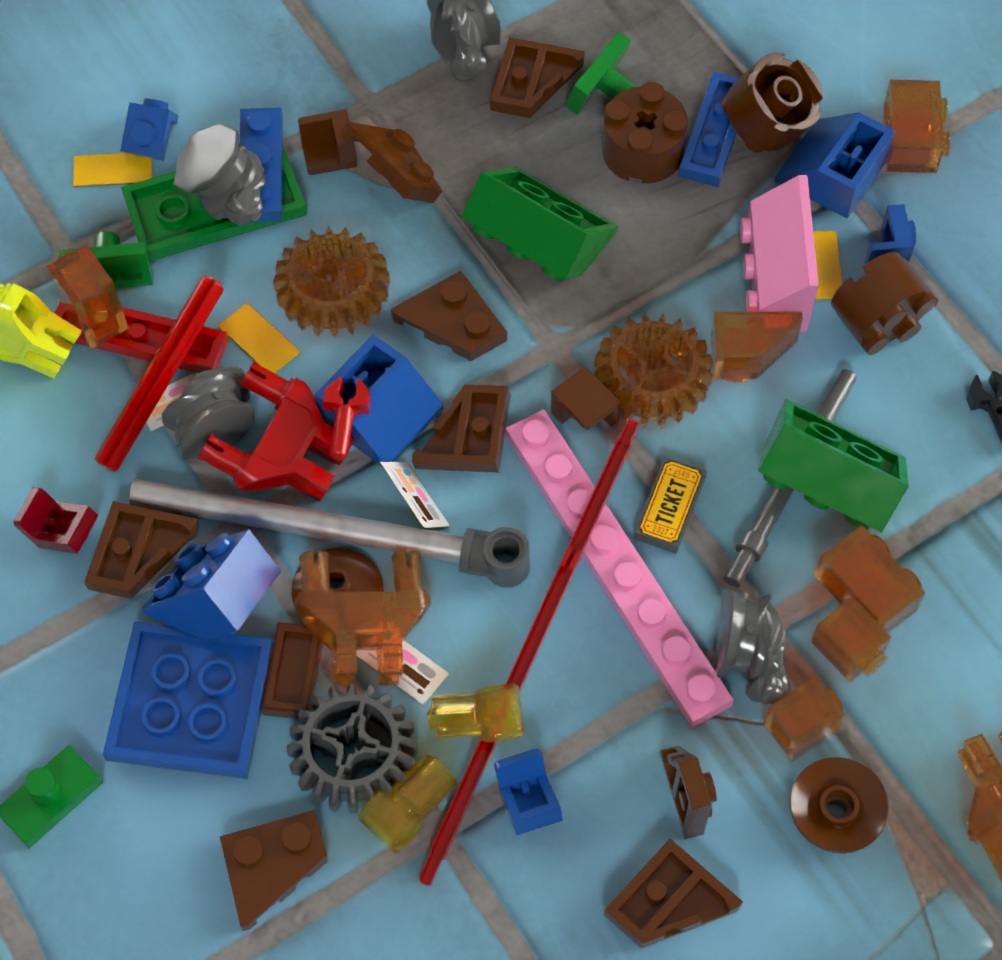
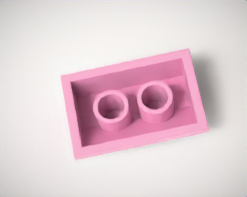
M798 175L751 200L748 218H741L740 221L741 244L748 243L749 254H744L743 277L744 279H751L752 290H747L746 313L747 316H754L755 333L807 332L819 284L807 175Z

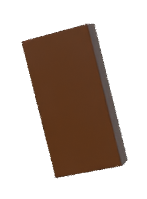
M277 622L261 707L263 715L299 719L298 713L300 709L311 711V699L315 692L325 636L324 627Z

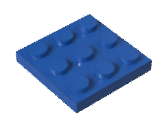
M134 621L103 751L105 760L248 779L273 649V639L230 633L205 641L172 626Z

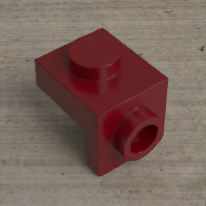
M33 487L15 517L13 524L39 548L78 554L99 515L88 505L55 501L42 488Z

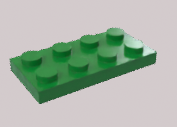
M284 146L282 221L251 222L246 225L233 224L229 218L217 220L205 211L196 193L192 195L173 185L176 171L121 187L138 242H146L150 261L307 215L306 205Z

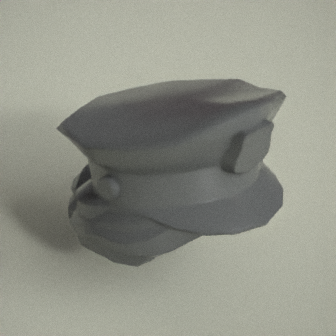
M427 0V5L431 12V42L446 64L450 66V72L458 81H468L476 78L486 68L487 63L485 57L480 53L481 46L500 44V20L491 1Z
M216 124L193 134L177 158L176 175L173 185L192 195L196 193L205 211L217 220L229 218L233 224L246 225L258 221L262 214L263 204L260 198V190L266 182L263 174L264 168L256 153L247 150L243 144L239 145L238 130L231 129L223 124Z
M237 366L205 370L196 374L185 387L180 397L170 403L162 412V423L166 428L176 432V446L181 447L183 460L198 458L212 433L233 446L237 444L255 423L252 403H248L251 399L252 391L240 386L246 375L243 369Z
M735 586L731 588L723 587L721 591L720 626L715 650L714 668L717 677L721 678L731 671L745 673L747 681L745 694L751 701L763 704H776L784 701L790 692V684L786 678L784 667L785 628L777 611L770 603L772 595L768 594L759 601L750 600L747 593Z

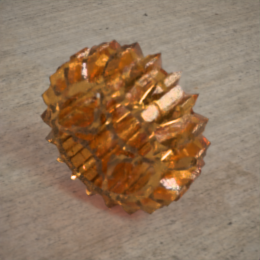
M328 225L325 234L317 235L311 229L308 240L305 241L296 237L294 242L295 249L284 248L283 260L277 261L275 267L276 275L274 276L273 285L274 290L277 292V303L281 309H284L285 316L289 319V322L297 320L298 327L302 331L313 326V332L317 336L324 329H330L331 334L336 338L339 329L346 327L353 335L355 323L359 322L368 327L370 314L380 315L382 310L381 303L387 302L389 295L388 284H390V275L387 271L385 257L383 254H379L375 242L366 243V238L362 232L351 238L350 232L346 227L340 234H334Z
M645 312L641 317V323L637 324L628 317L624 322V329L614 325L610 331V338L603 337L600 343V352L595 356L594 366L596 370L594 376L621 401L620 410L624 409L623 417L627 422L629 417L631 420L634 416H638L643 428L648 424L649 419H656L662 428L669 416L679 424L683 419L684 412L693 415L697 410L698 402H704L707 398L708 388L712 384L713 373H711L713 360L710 354H706V340H696L697 332L695 327L683 331L681 318L673 324L666 323L667 320L664 313L658 318V321H651ZM671 354L682 362L687 372L680 369L681 364H678L674 360H672V358L670 357ZM619 368L627 371V376L636 381V387L623 377Z

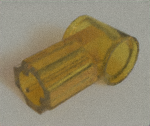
M517 684L494 685L475 692L439 694L431 698V706L427 712L429 728L433 729L438 737L482 736L483 741L495 742L514 739L525 734Z
M428 753L405 774L407 778L402 783L397 782L392 787L393 792L380 790L369 800L359 815L358 820L394 853L404 849L414 839L423 826V819L457 786V779L451 774L448 767L437 757H433Z

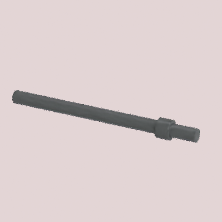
M848 369L841 370L817 414L831 421L834 420L857 379L854 372ZM775 487L751 530L744 531L736 545L738 553L723 577V580L728 585L739 588L753 562L760 561L768 547L766 539L794 489L788 487L786 490Z

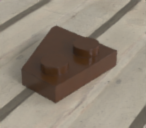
M509 37L490 99V111L531 118L583 67L585 51Z
M348 122L340 132L341 137L347 143L352 141L360 142L372 154L366 162L375 171L384 176L404 199L433 203L443 192L433 177L434 172L432 168L423 161L414 147L415 142L413 138L405 131Z
M462 271L391 308V316L395 323L401 326L404 322L423 331L424 338L438 345L449 346L454 353L469 361L480 357L507 341V331Z
M465 384L453 399L451 409L442 414L433 426L435 433L421 451L417 448L413 453L411 461L414 468L499 473L511 396L508 386Z
M113 501L84 581L87 589L132 599L194 537L199 529L198 520L192 517Z
M680 746L660 750V756L684 839L704 835L708 817H712V803L717 801L716 789L710 772L702 773L698 758Z
M315 810L219 836L240 926L243 931L254 927L257 924L256 919L278 900L281 903L296 890L297 884L303 878L311 877L328 862Z
M669 838L604 910V916L642 949L736 913L741 908L743 901Z

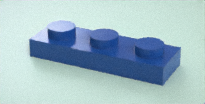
M713 72L680 164L678 177L719 187L737 135L728 115H726L722 108V102L727 96L730 87L739 78Z
M282 107L240 109L239 145L243 144L247 150L258 155L264 168L263 174L266 181L260 190V198L263 204L260 219L254 222L282 221Z

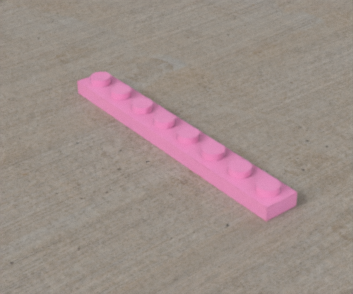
M545 409L507 427L506 438L572 540L595 486ZM605 503L582 557L685 719L693 728L732 707L734 699L721 679L717 677L710 662Z

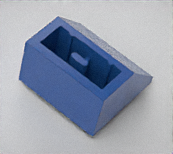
M859 112L818 119L779 170L774 181L783 184L798 175H807L810 200L848 219L888 161L896 131Z
M374 334L314 395L323 421L334 427L336 415L333 411L324 410L323 398L325 389L333 381L342 377L344 387L341 398L344 401V405H347L348 401L356 395L357 379L359 378L365 384L371 397L370 414H359L353 419L351 438L354 439L352 445L380 466H382L380 462H394L443 409L442 402L411 362Z
M249 529L230 536L228 533H223L208 544L198 546L195 543L183 549L175 558L177 565L174 569L153 585L151 591L154 594L143 606L142 610L153 619L205 641L237 632L278 577L281 570Z

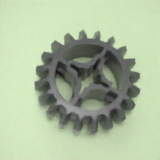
M350 682L346 689L347 695L339 696L337 689L331 686L328 690L330 700L324 702L315 695L311 699L314 712L300 709L298 718L303 725H292L290 727L289 733L295 742L287 745V754L289 757L294 758L289 764L291 774L301 776L297 782L301 791L313 789L311 797L314 803L319 804L329 796L331 811L336 812L340 808L342 801H347L349 812L355 814L359 808V801L366 800L367 807L374 811L377 808L375 796L381 794L388 801H392L394 798V792L390 784L398 787L406 786L408 781L403 771L415 769V759L410 754L418 751V744L416 739L410 737L415 732L412 721L404 720L406 716L405 708L402 705L391 708L392 696L388 692L375 700L374 687L369 685L362 695H357L355 685ZM350 718L349 721L342 727H330L332 724L340 720ZM369 720L380 725L388 733L392 740L391 748L381 746L380 740L369 737ZM359 737L361 750L358 751L355 748L356 753L348 754L346 759L344 747L347 745L350 748L349 744L356 743ZM315 748L324 750L326 756L336 759L335 766L337 772L335 777L324 772L314 761ZM363 769H377L366 777L354 779L357 773Z

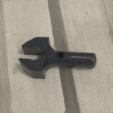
M992 371L988 381L995 392L994 398L983 390L980 378L976 375L967 394V403L971 411L983 409L989 413L1002 443V374Z

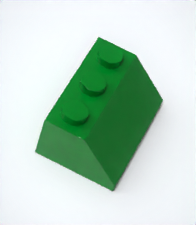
M517 167L481 172L461 218L473 224L472 230L488 239L496 238L508 245L506 250L510 254L523 260L531 259L542 266L541 271L545 275L558 281L581 276L615 236L619 228Z
M785 399L759 458L758 472L763 474V478L769 484L783 490L790 487L804 494V499L819 509L827 510L829 507L845 514L844 517L849 523L863 530H868L871 527L882 533L909 487L906 457L788 399Z

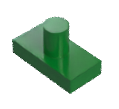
M618 31L574 85L565 103L567 108L578 115L598 89L613 99L621 92L636 87V85L614 70L621 62L631 43L629 38Z
M102 231L95 236L94 247L59 250V265L67 293L153 285V273L146 242L120 244V238L116 233Z
M68 744L45 766L33 769L28 773L25 783L0 804V819L30 849L95 791L103 781L93 768Z

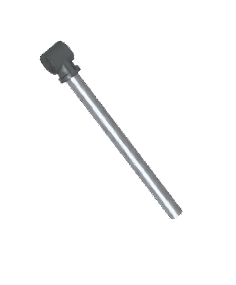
M135 479L130 489V505L459 563V572L488 577L491 582L500 587H514L521 584L527 578L530 571L529 543L525 535L511 527H501L492 532L467 528L464 536L140 479ZM503 553H512L517 556L514 561L509 563H503L496 559Z

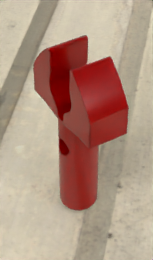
M342 377L333 381L324 392V410L333 411L336 415L329 455L338 461L347 458L353 419L359 414H370V393L359 378L357 379L356 395L348 401L347 405H344V401L341 398L344 387Z

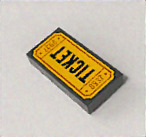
M664 457L634 532V539L677 554L706 479L707 471Z

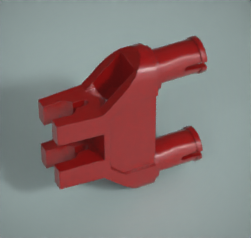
M254 361L240 386L276 404L274 407L277 410L254 452L250 450L247 454L219 439L212 433L207 440V444L205 443L200 452L198 460H203L234 478L232 482L236 484L235 487L242 491H260L289 485L321 501L335 476L304 458V455L308 449L340 466L343 460H335L329 455L334 427L323 421L315 398L306 382L297 377L296 379L291 378L288 381ZM350 437L349 449L351 448V446H352V444H353V442H354V439H352L351 437Z

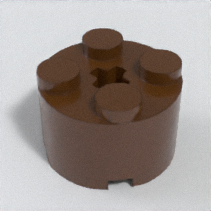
M771 53L762 57L733 83L722 102V108L726 115H728L734 130L744 140L746 147L756 153L764 150L777 151L785 148L815 124L822 112H819V102L823 99V90L816 75L802 61L797 59L795 62L782 58L786 54Z
M647 82L641 87L625 90L607 103L604 115L602 147L603 158L608 168L622 179L629 181V177L642 179V183L649 184L660 182L674 174L684 154L688 126L687 113L682 103L656 82Z
M898 252L883 254L862 266L866 274L856 282L849 277L838 288L831 300V306L837 316L868 355L876 354L896 338L900 342L911 339L921 329L918 321L938 303V298L910 263Z

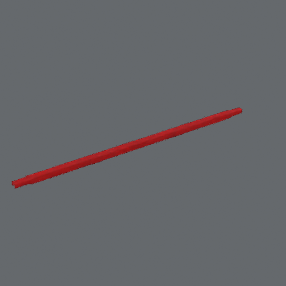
M630 417L628 418L621 436L617 439L432 844L430 855L419 877V881L427 886H431L442 860L447 855L629 453L640 421L637 422L632 419L630 420Z

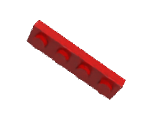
M63 293L55 311L56 315L81 330L75 344L150 362L176 321L175 319ZM203 326L181 362L179 369L200 373L205 370L218 368L229 342L227 332Z

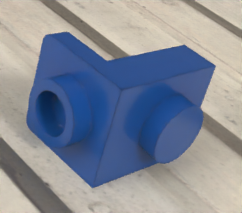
M144 98L143 105L129 102L120 151L129 155L164 161L171 123L177 124L179 116L169 110L168 103Z
M904 204L888 205L881 226L883 242L869 245L864 265L890 252H898L908 262L910 261L916 244L915 223L913 220L908 221Z
M538 748L497 760L494 763L500 796L516 836L563 821L561 807L546 775L543 756Z

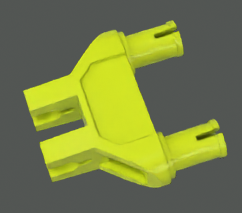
M8 283L6 286L0 284V360L24 365L54 379L61 365L66 361L73 346L72 344L78 339L81 330L50 311L38 296L16 283Z

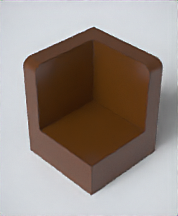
M347 109L298 119L301 143L309 175L357 167L354 141L347 143L340 135V132L349 122Z
M585 366L551 391V414L561 424H564L573 417L585 430H589L602 419L611 427L619 421L621 401Z

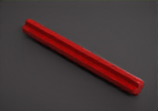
M209 276L200 278L95 455V461L102 467L114 472L120 468L222 295L224 288L217 280Z

